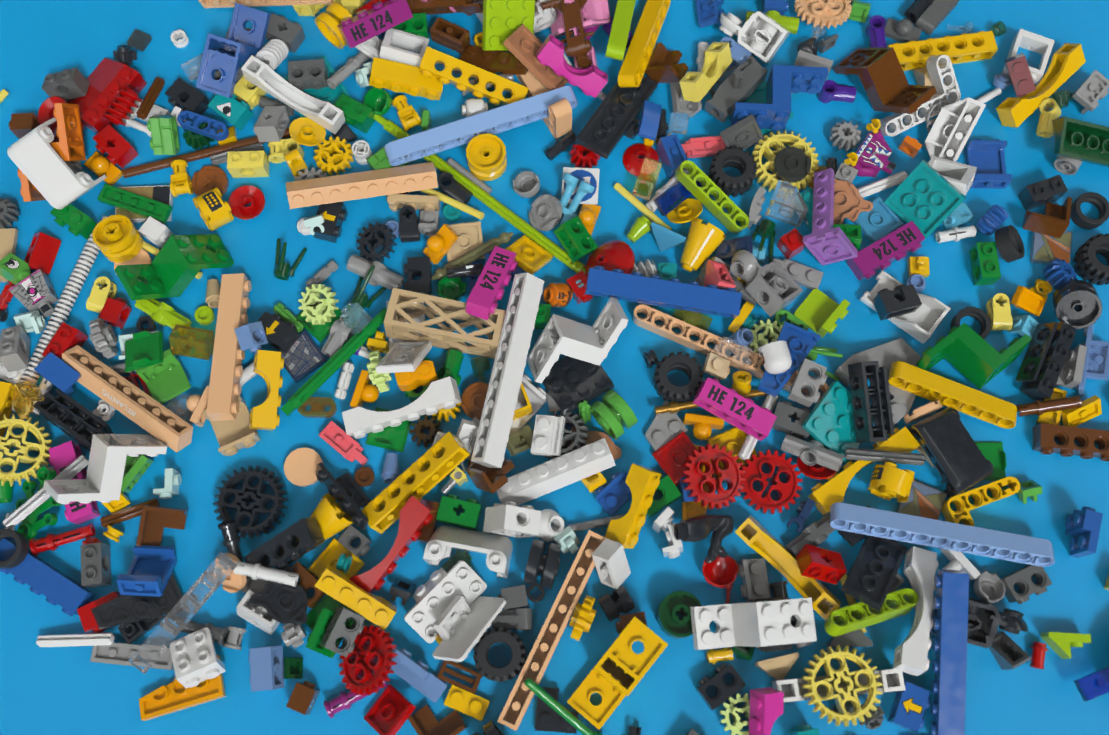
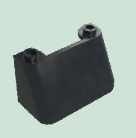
M947 407L908 428L914 438L918 439V443L922 446L942 477L941 483L946 482L947 489L943 491L947 493L948 499L993 475L992 470H994L992 463L985 459L962 424L956 409Z

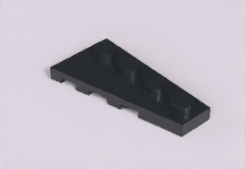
M173 574L170 576L162 597L122 595L91 609L99 630L189 611Z

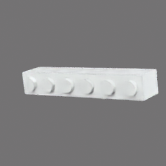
M605 438L507 478L508 482L497 490V494L502 504L504 502H514L516 506H519L616 466L608 444Z

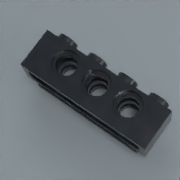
M1065 322L1037 324L1015 379L1017 382H1022L1019 390L1031 399H1049L1052 396L1076 331Z
M878 361L848 364L856 442L888 441L887 434H894L887 366L879 367ZM868 378L870 380V386H868L867 384ZM870 397H871V399H872V406L870 405V402H869ZM872 417L874 418V421H875L874 426H873V424H872Z
M59 388L56 390L58 394L56 397L46 392L33 405L40 416L88 451L91 450L93 434H114L106 422Z
M315 517L302 518L246 555L244 559L249 564L255 565L259 563L264 567L282 570L285 566L325 542V539Z

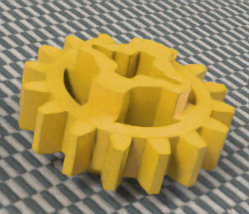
M338 136L335 140L332 137H329V141L324 139V144L317 145L319 150H314L316 154L314 159L317 167L321 168L323 173L328 171L329 175H332L333 172L339 175L340 170L345 173V167L351 168L349 162H354L350 143L347 144L346 139L340 141Z
M586 595L583 605L577 603L569 626L574 627L570 638L580 641L583 631L589 632L597 611L592 609L595 598Z

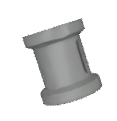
M228 626L229 634L227 642L224 643L223 647L242 650L240 645L246 629Z

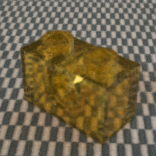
M175 325L169 336L171 351L174 354L209 360L213 354L214 331Z

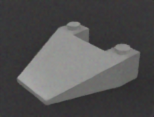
M900 338L853 354L834 372V375L848 387L850 385L848 364L878 361L879 367L887 366L889 379L890 367L893 362L902 361L916 366L915 364L922 357ZM889 384L893 425H895L910 411L916 395Z

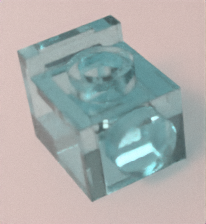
M357 302L352 305L347 304L340 311L344 324L353 329L351 331L353 335L361 332L372 320Z

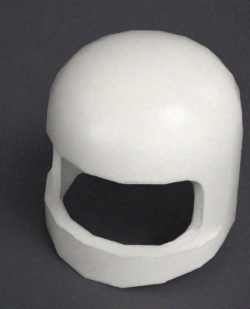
M775 341L758 348L759 355L764 356V368L768 373L780 374L791 367L792 359L786 341Z

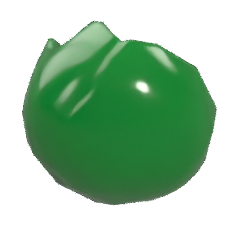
M373 87L366 93L363 103L371 108L375 115L382 116L390 110L392 98L386 90Z
M443 277L438 282L437 293L441 298L459 301L464 297L466 283H463L460 277L450 279Z

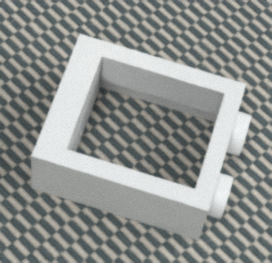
M391 28L386 31L379 58L420 67L429 39Z
M1020 29L1012 41L1007 59L1016 56L1019 47L1041 54L1042 58L1038 69L1029 66L1033 82L1036 85L1044 74L1055 40ZM1005 64L1004 67H1003L1002 73L1007 74V75L1009 76V73H1008V70H1007V67H1006V64Z
M933 156L927 163L966 196L973 184L977 167Z

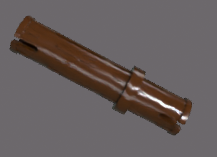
M1079 395L1047 401L1035 400L1033 403L1017 404V413L1019 417L1033 414L1039 416L1046 412L1081 408L1082 402Z

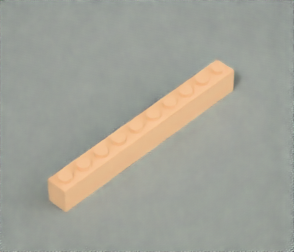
M588 531L499 716V723L515 731L518 730L535 694L525 686L524 681L530 678L539 685L593 572L595 563L592 553L606 539L605 537L593 531Z

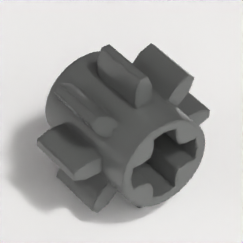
M877 706L876 711L869 709L872 716L868 718L863 715L865 722L861 723L859 721L860 725H865L868 729L880 727L882 721H884V712L881 706Z

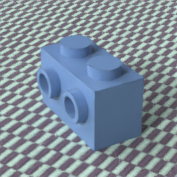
M283 646L249 649L251 692L285 688Z

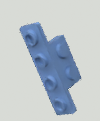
M1094 324L1084 328V336L1087 337L1086 342H1082V345L1087 346L1082 381L1075 386V389H1079L1080 396H1084L1086 379L1108 381L1109 342L1093 341Z
M396 647L393 653H396L397 656L393 658V661L397 664L391 666V669L395 674L436 703L447 688V685L427 670L429 667L420 660L418 662L411 659L412 654L403 647L401 650Z

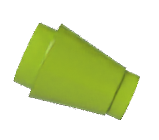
M643 215L640 218L637 217L626 237L635 243L651 230V221Z

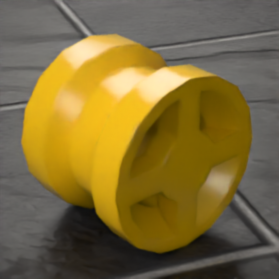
M747 371L735 372L732 377V389L742 395L751 391L752 375Z

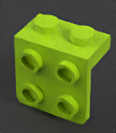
M815 288L794 312V316L802 320L809 329L823 338L827 332L831 334L838 326L836 321L839 318L843 320L848 314L847 307L850 303L844 299L839 305Z

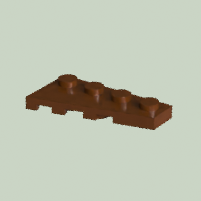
M469 44L459 59L493 74L502 72L503 75H526L528 71L512 53L498 50L485 51L482 50V47ZM454 70L455 74H461L460 71Z

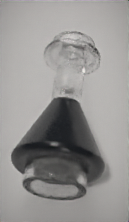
M820 25L812 27L813 34L811 38L798 45V53L801 50L817 55V40L819 37L824 36L826 32L825 27L823 26L822 29Z

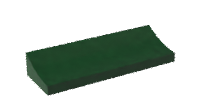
M1068 117L1052 120L1055 133L1054 155L1109 167V127Z

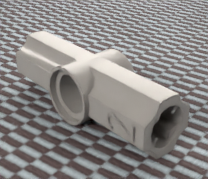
M355 254L348 260L346 269L363 277L364 280L371 266H375L368 284L373 286L381 285L391 291L393 288L401 289L404 277L387 270L382 263L378 261L370 262Z
M353 303L348 304L341 318L336 320L331 327L330 336L321 350L324 355L331 358L354 336L355 327L364 313L363 309Z
M788 434L785 436L781 446L782 451L800 457L806 465L813 466L819 464L837 472L844 459L843 455L825 449L817 440L807 442Z

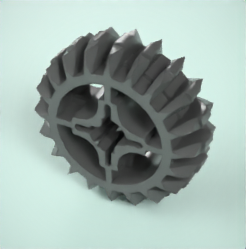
M553 412V416H564L565 418L563 434L566 436H563L560 456L588 445L585 440L589 438L588 433H585L588 431V428L584 426L585 422L583 419L579 420L580 417L577 414L573 416L572 412L563 415L562 412H560V415ZM566 424L575 426L577 432L569 431ZM554 455L545 456L547 459H550V458L555 459V458H557V456H554Z

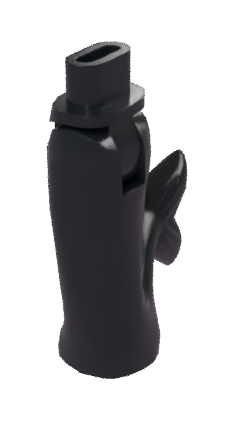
M704 514L681 520L679 523L674 524V536L676 540L684 542H699L707 538L712 532L706 559L707 563H711L717 557L725 558L728 556L722 547V541L733 532V519L727 514Z

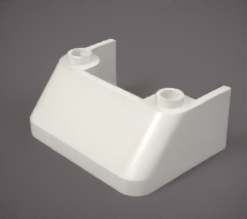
M54 117L37 126L8 147L7 154L52 207L63 209L89 192L107 177L103 175L93 181L91 176L85 172L74 174L49 144L54 140V134L49 128L57 121Z

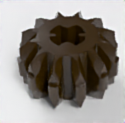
M425 415L423 421L421 418L417 420L418 424L412 422L411 425L415 429L409 430V433L413 435L411 440L413 442L417 441L416 445L418 447L423 444L424 448L428 449L429 443L433 444L437 432L443 433V430L439 429L441 423L436 422L435 417L429 420L428 415ZM424 429L429 431L428 435L423 432Z

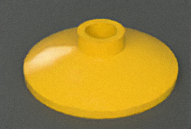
M307 117L298 118L289 126L291 138L304 146H316L322 143L326 136L325 128Z
M682 199L673 203L667 209L666 216L670 222L686 223L692 221L693 218H697L701 214L703 206L697 199Z

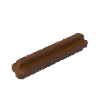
M156 77L136 112L138 118L143 120L147 118L165 85L163 78Z
M154 498L100 518L101 525L107 528L108 525L112 526L142 515L143 505L160 506L159 500Z

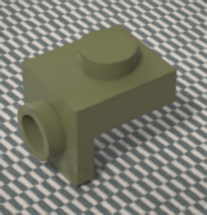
M529 425L524 426L521 431L509 435L506 448L511 457L531 449L533 431Z

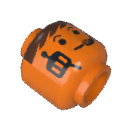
M553 282L544 289L543 298L547 304H551V307H566L572 299V291L565 283Z

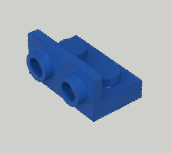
M696 0L698 23L701 28L715 23L721 26L720 16L721 13L725 14L722 9L723 0Z
M625 470L622 473L616 472L610 478L612 481L607 486L602 485L595 492L597 494L595 500L610 517L632 498L631 490L625 483L627 478Z

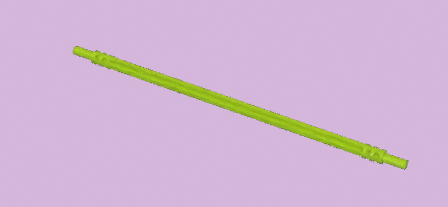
M374 114V120L380 123L383 129L395 138L402 139L410 136L391 120H386L384 117ZM436 154L423 157L426 161L433 162L434 167L442 173L452 174L457 182L473 193L474 197L563 262L567 267L571 268V270L576 273L581 271L584 274L586 273L585 265L579 261L573 263L566 251Z

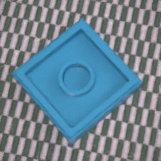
M880 196L872 201L873 209L871 211L860 212L857 220L853 222L855 225H861V232L871 244L903 225V222L884 203Z

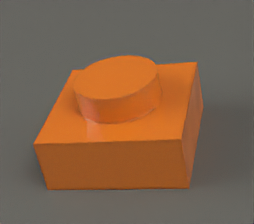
M907 135L898 149L914 159L922 144L915 138Z

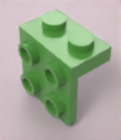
M170 349L163 352V363L136 370V373L146 383L152 398L160 404L191 388V384L179 359Z

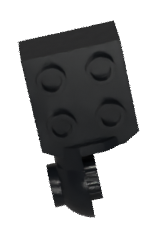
M969 598L967 643L988 648L993 643L998 628L1014 634H1019L1020 631L1028 632L1027 624L1023 619L1024 614L1008 608H1004L1003 612H1000L997 607L990 603Z

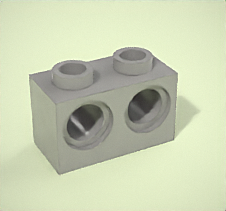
M804 359L787 398L807 407H810L813 402L817 403L821 394L818 389L820 385L823 386L828 376L825 374L827 367ZM808 372H814L817 378H811ZM801 389L808 390L810 396L803 395Z

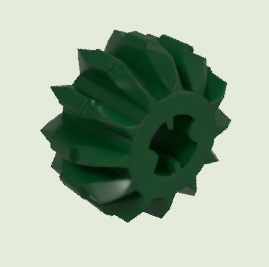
M201 123L199 129H205L208 123ZM184 129L183 138L186 144L195 150L198 148L204 149V146L210 147L209 142H214L212 138Z

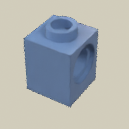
M261 321L234 329L241 351L250 349L252 353L261 350V346L268 343Z

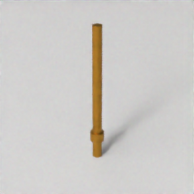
M754 389L747 394L739 395L744 398H753L767 394ZM693 400L680 403L675 401L669 402L668 405L654 407L655 415L668 412L674 414L679 413L680 410L697 408L699 406L692 403Z

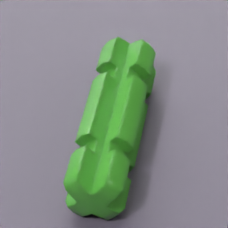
M282 303L276 304L273 311L280 315L285 323L287 321L292 323L297 328V333L301 332L304 324L288 309L285 310L286 307Z
M584 400L583 403H579L578 407L580 419H583L584 424H586L587 421H591V409L588 401Z

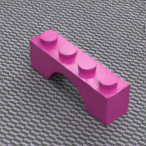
M549 34L537 51L538 61L544 66L548 65L557 75L567 78L571 85L580 87L587 96L591 95L596 98L607 84L608 75L595 65L585 69H577L570 66L563 55L565 44Z
M771 687L750 690L749 735L771 734L774 722L783 714V691Z

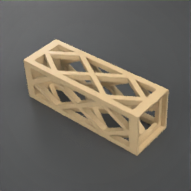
M393 288L384 319L386 336L389 338L409 342L431 341L433 347L458 350L462 353L495 359L506 311L496 309L495 313L491 314L488 320L467 314L466 302ZM425 302L429 307H426L419 303ZM402 309H408L416 312L412 314H407ZM422 315H426L430 319L421 323L413 320ZM452 319L460 320V321H465V322L456 324ZM446 321L450 327H446L442 322ZM436 324L441 329L430 328L427 326ZM474 325L479 329L467 334L462 328ZM483 334H484V335L487 336L489 339H483V338H479V337H477V336H480V335H483Z

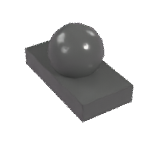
M888 18L884 28L885 37L902 43H908L913 40L918 41L922 29L914 27L909 19L896 21Z

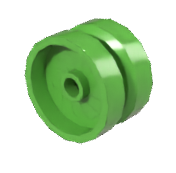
M609 390L602 396L603 402L596 400L590 405L592 416L610 437L617 440L624 434L623 427L630 429L638 420L623 398L615 391Z

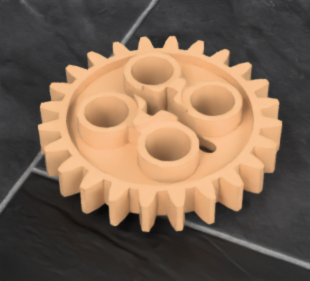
M795 0L794 11L798 12L797 17L802 16L801 21L807 20V25L813 23V27L820 25L821 29L823 26L830 29V25L836 28L837 24L842 25L843 22H847L852 5L851 0Z

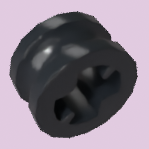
M144 316L139 318L136 327L140 332L155 331L156 323L150 317ZM146 323L150 326L149 328H144L143 325Z
M652 349L649 350V353H643V358L649 368H652L654 364L657 366L658 358Z
M540 584L530 585L527 589L528 599L534 603L543 600L545 596L544 588ZM534 588H539L538 591L542 592L541 595H538L537 599H534L533 595L530 596V591H534Z

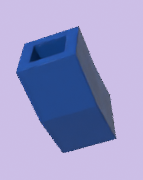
M681 477L679 485L682 502H692L695 496L688 497L691 491L684 490L688 485L681 482L686 477Z

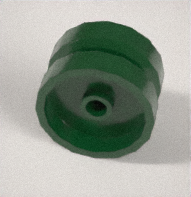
M675 591L667 595L659 604L656 612L657 623L660 629L667 636L676 639L692 635L690 607L702 606L699 599L685 591ZM676 612H681L683 618L678 619L679 616H675Z

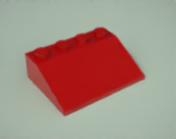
M104 58L87 78L90 84L86 96L68 100L67 103L78 104L81 122H83L85 127L98 134L108 124L110 126L114 124L106 119L103 114H109L107 108H113L111 102H117L115 96L122 97L119 94V90L125 91L123 85L139 94L147 83L139 72L126 64Z

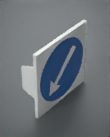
M563 167V174L566 172L580 181L595 187L592 193H588L583 197L580 204L598 205L600 169ZM562 180L563 195L566 188V182L564 180ZM578 185L573 191L568 204H571L578 191Z

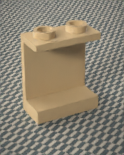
M238 395L240 409L236 415V420L212 421L206 414L207 409L203 410L204 416L210 421L220 445L218 451L224 456L235 455L238 453V450L244 447L250 448L257 441L261 440L257 430L249 429L250 412L245 400L240 395Z

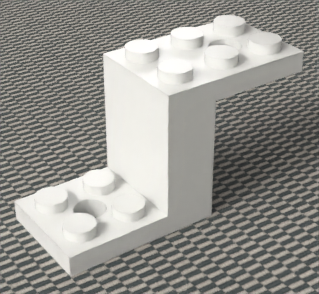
M610 297L593 326L555 314L552 315L527 357V362L535 382L542 383L554 363L558 361L560 354L600 366L629 321L617 298Z
M93 434L86 479L44 480L43 488L60 504H69L75 501L80 503H91V501L110 503L111 500H119L126 456L137 457L139 454H146L147 456L156 457L158 454H166L167 446L151 434Z
M812 598L690 607L694 650L733 646L764 647L817 641ZM792 615L797 619L795 627L790 622ZM711 621H714L716 624L715 632H711L709 629Z

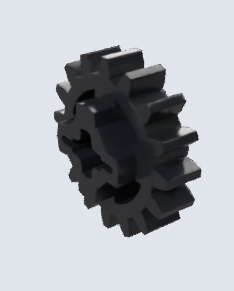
M378 222L375 223V226L369 223L368 229L363 227L364 233H358L361 239L356 240L360 244L357 250L362 251L360 256L372 262L379 260L383 263L384 257L390 259L389 253L395 252L392 247L397 246V243L393 242L396 239V236L392 234L393 230L388 228L387 225H381Z

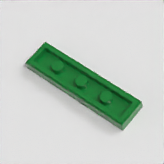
M108 184L104 185L97 198L101 203L146 218L150 216L163 224H166L173 210L171 205Z

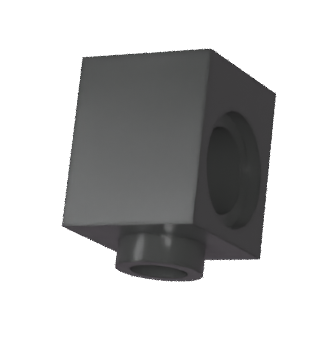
M352 525L337 540L358 558L361 555L365 556L371 549L370 544L372 542ZM355 538H360L361 544L353 548L352 541Z
M525 585L501 589V594H498V598L506 600V604L503 607L504 610L529 607Z

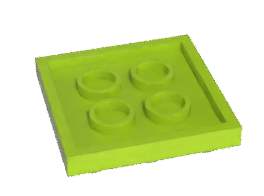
M484 0L482 50H508L503 45V42L523 24L534 34L535 0Z

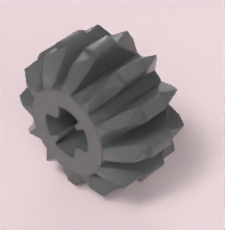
M0 198V228L6 229L7 226L13 227L12 223L18 222L16 217L20 215L18 206L7 198Z

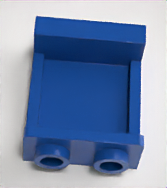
M975 139L969 142L965 148L966 165L977 167L973 184L970 188L1005 189L1010 184L1012 176L1006 173L1004 155L1007 141Z
M135 545L133 548L135 557L127 574H119L116 580L120 594L162 597L177 563L174 547Z

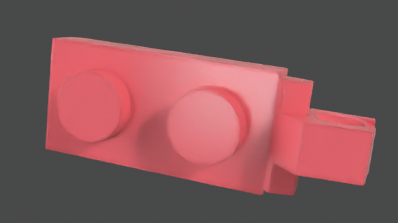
M721 136L690 138L689 141H685V144H681L687 158L717 155L719 150L723 151L727 147Z
M330 421L319 434L324 441L347 460L353 462L356 459L363 466L368 461L361 454L364 450L361 445L347 435L333 421Z

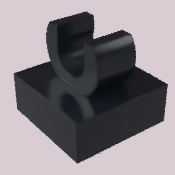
M397 578L389 592L393 594L392 601H395L397 597L403 598L402 605H405L414 593L416 585Z

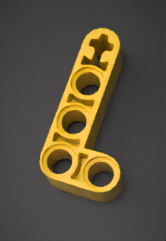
M1011 476L947 499L944 501L941 511L946 522L958 524L961 521L964 525L974 526V521L969 511L1016 494L1020 490V483L1015 477ZM1009 486V489L1001 490V487ZM986 490L991 491L992 498L987 495ZM968 496L974 499V505L968 501ZM950 502L955 504L956 511L950 508Z

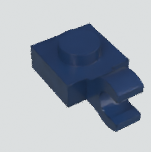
M810 498L805 502L801 501L796 509V512H798L796 518L790 519L786 527L789 528L792 523H796L798 526L796 533H799L816 502Z

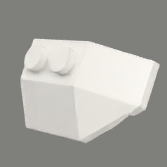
M968 97L942 107L925 140L930 159L935 156L956 162L986 104Z

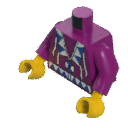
M872 119V123L866 125V129L872 131V133L867 135L856 153L847 154L849 158L844 160L845 164L859 170L857 173L859 177H876L880 170L891 175L896 167L894 163L887 160L892 150L879 129L881 122L879 119Z

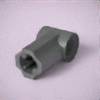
M532 609L502 610L493 620L492 629L532 630Z

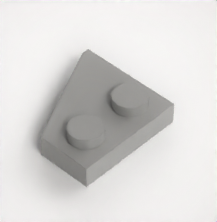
M666 400L663 405H668L669 402ZM668 412L656 415L644 437L655 452L681 432L687 433L688 430L676 413L670 414Z

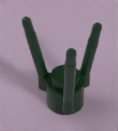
M763 219L760 226H756L755 232L751 237L753 241L758 233L762 237L758 248L759 251H762L765 240L770 238L769 263H771L776 224L771 220Z
M277 239L274 277L281 280H289V276L293 277L307 248L303 249L291 269L290 264L284 262L287 243H283L280 257L281 239Z
M374 265L371 266L364 282V278L360 276L350 302L363 310L365 307L369 309L371 304L386 290L385 287H382L369 301L367 300L369 296L364 293V290L374 271Z

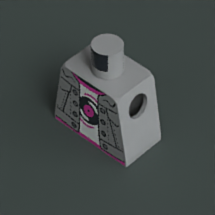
M40 269L8 289L30 311L39 310V313L42 312L45 317L51 316L55 312L51 305L58 301V297L50 278Z

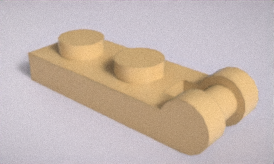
M391 194L387 197L390 210L394 212L404 206H412L415 211H440L441 203L439 196Z

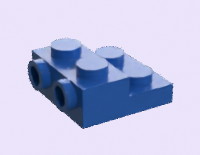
M1083 506L1082 510H1073V514L1069 515L1065 520V534L1073 536L1069 543L1070 556L1080 558L1096 553L1103 514L1096 512L1092 507Z

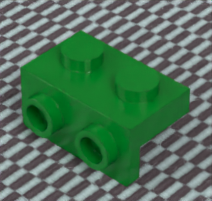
M323 608L317 617L313 631L308 636L305 647L333 658L335 652L319 645L335 613ZM348 618L345 621L346 628L350 623V619ZM342 637L337 638L335 642L337 648L340 645Z

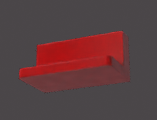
M42 232L34 234L24 259L28 263L30 270L40 269L45 274H50L61 245V240Z

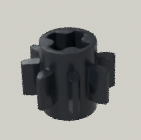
M129 45L117 46V51H113L114 59L127 66L133 65V60H137L136 51L131 50Z

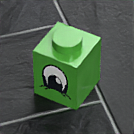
M9 253L0 260V275L15 285L32 274L28 263L12 253Z

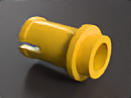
M731 647L707 650V661L713 665L716 662L732 661L733 651Z

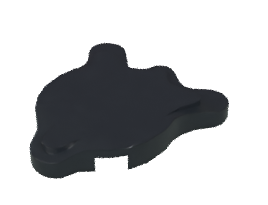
M285 566L282 571L294 573L291 566ZM267 581L263 592L255 593L250 597L252 605L264 608L269 616L279 623L302 625L308 619L306 613L308 598L306 592L299 584L293 587L287 584Z

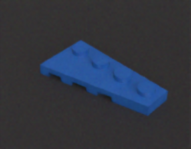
M784 322L777 341L787 342L792 365L787 371L780 374H770L765 370L757 390L776 397L821 336Z

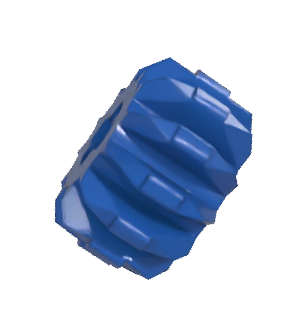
M998 204L993 205L978 220L976 227L982 234L990 236L1004 223L1009 214L1002 206L1000 207Z
M1056 258L1043 269V276L1047 279L1046 282H1049L1050 286H1054L1055 289L1067 281L1077 280V273L1074 271V268L1070 266V263H1066L1064 259Z

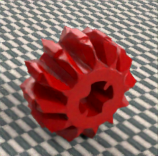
M573 144L570 157L571 163L575 164V168H592V166L598 165L600 160L598 154L579 144Z

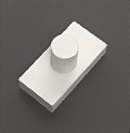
M940 549L950 561L943 568L944 570H963L969 573V581L976 579L981 574L961 552Z

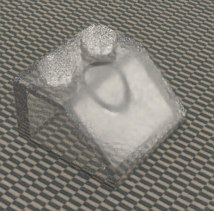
M778 180L765 215L800 227L808 208L796 186L787 181L782 182Z

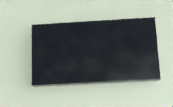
M866 535L841 591L880 611L908 547L892 539Z

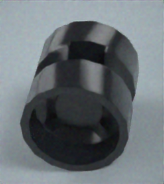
M623 585L619 586L618 589L612 590L611 595L607 593L598 598V602L610 622L617 619L621 612L627 613L635 608L631 597Z

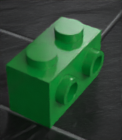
M71 204L63 209L53 208L50 212L55 217L54 221L61 227L67 226L69 228L68 231L76 237L80 235L88 240L97 225L91 217Z

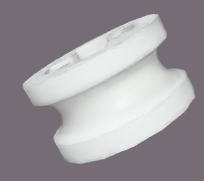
M176 30L170 36L177 48H184L189 43L187 35L182 30Z

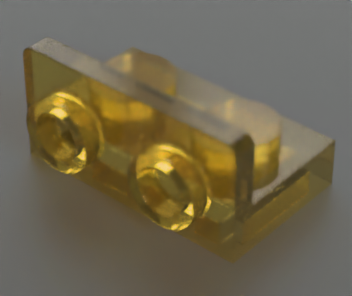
M22 381L14 385L12 406L20 419H29L30 412H33V401H44V396L36 384L30 381Z

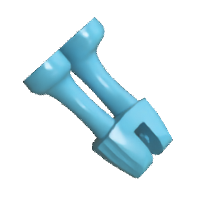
M566 172L563 174L566 188L559 200L562 204V213H564L560 225L577 217L575 212L581 200L586 194L592 193L595 189L590 184L580 181ZM578 185V191L574 199L572 200L571 204L567 208L566 206L568 204V201L573 191Z

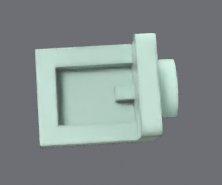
M373 61L363 64L364 68L355 70V78L361 88L369 86L367 75L371 74Z
M39 310L15 314L14 316L16 325H21L26 333L35 331L38 334L45 328V319L40 315Z
M173 468L165 469L164 488L153 489V494L159 496L160 499H171L172 495H179V485L182 483L179 471Z

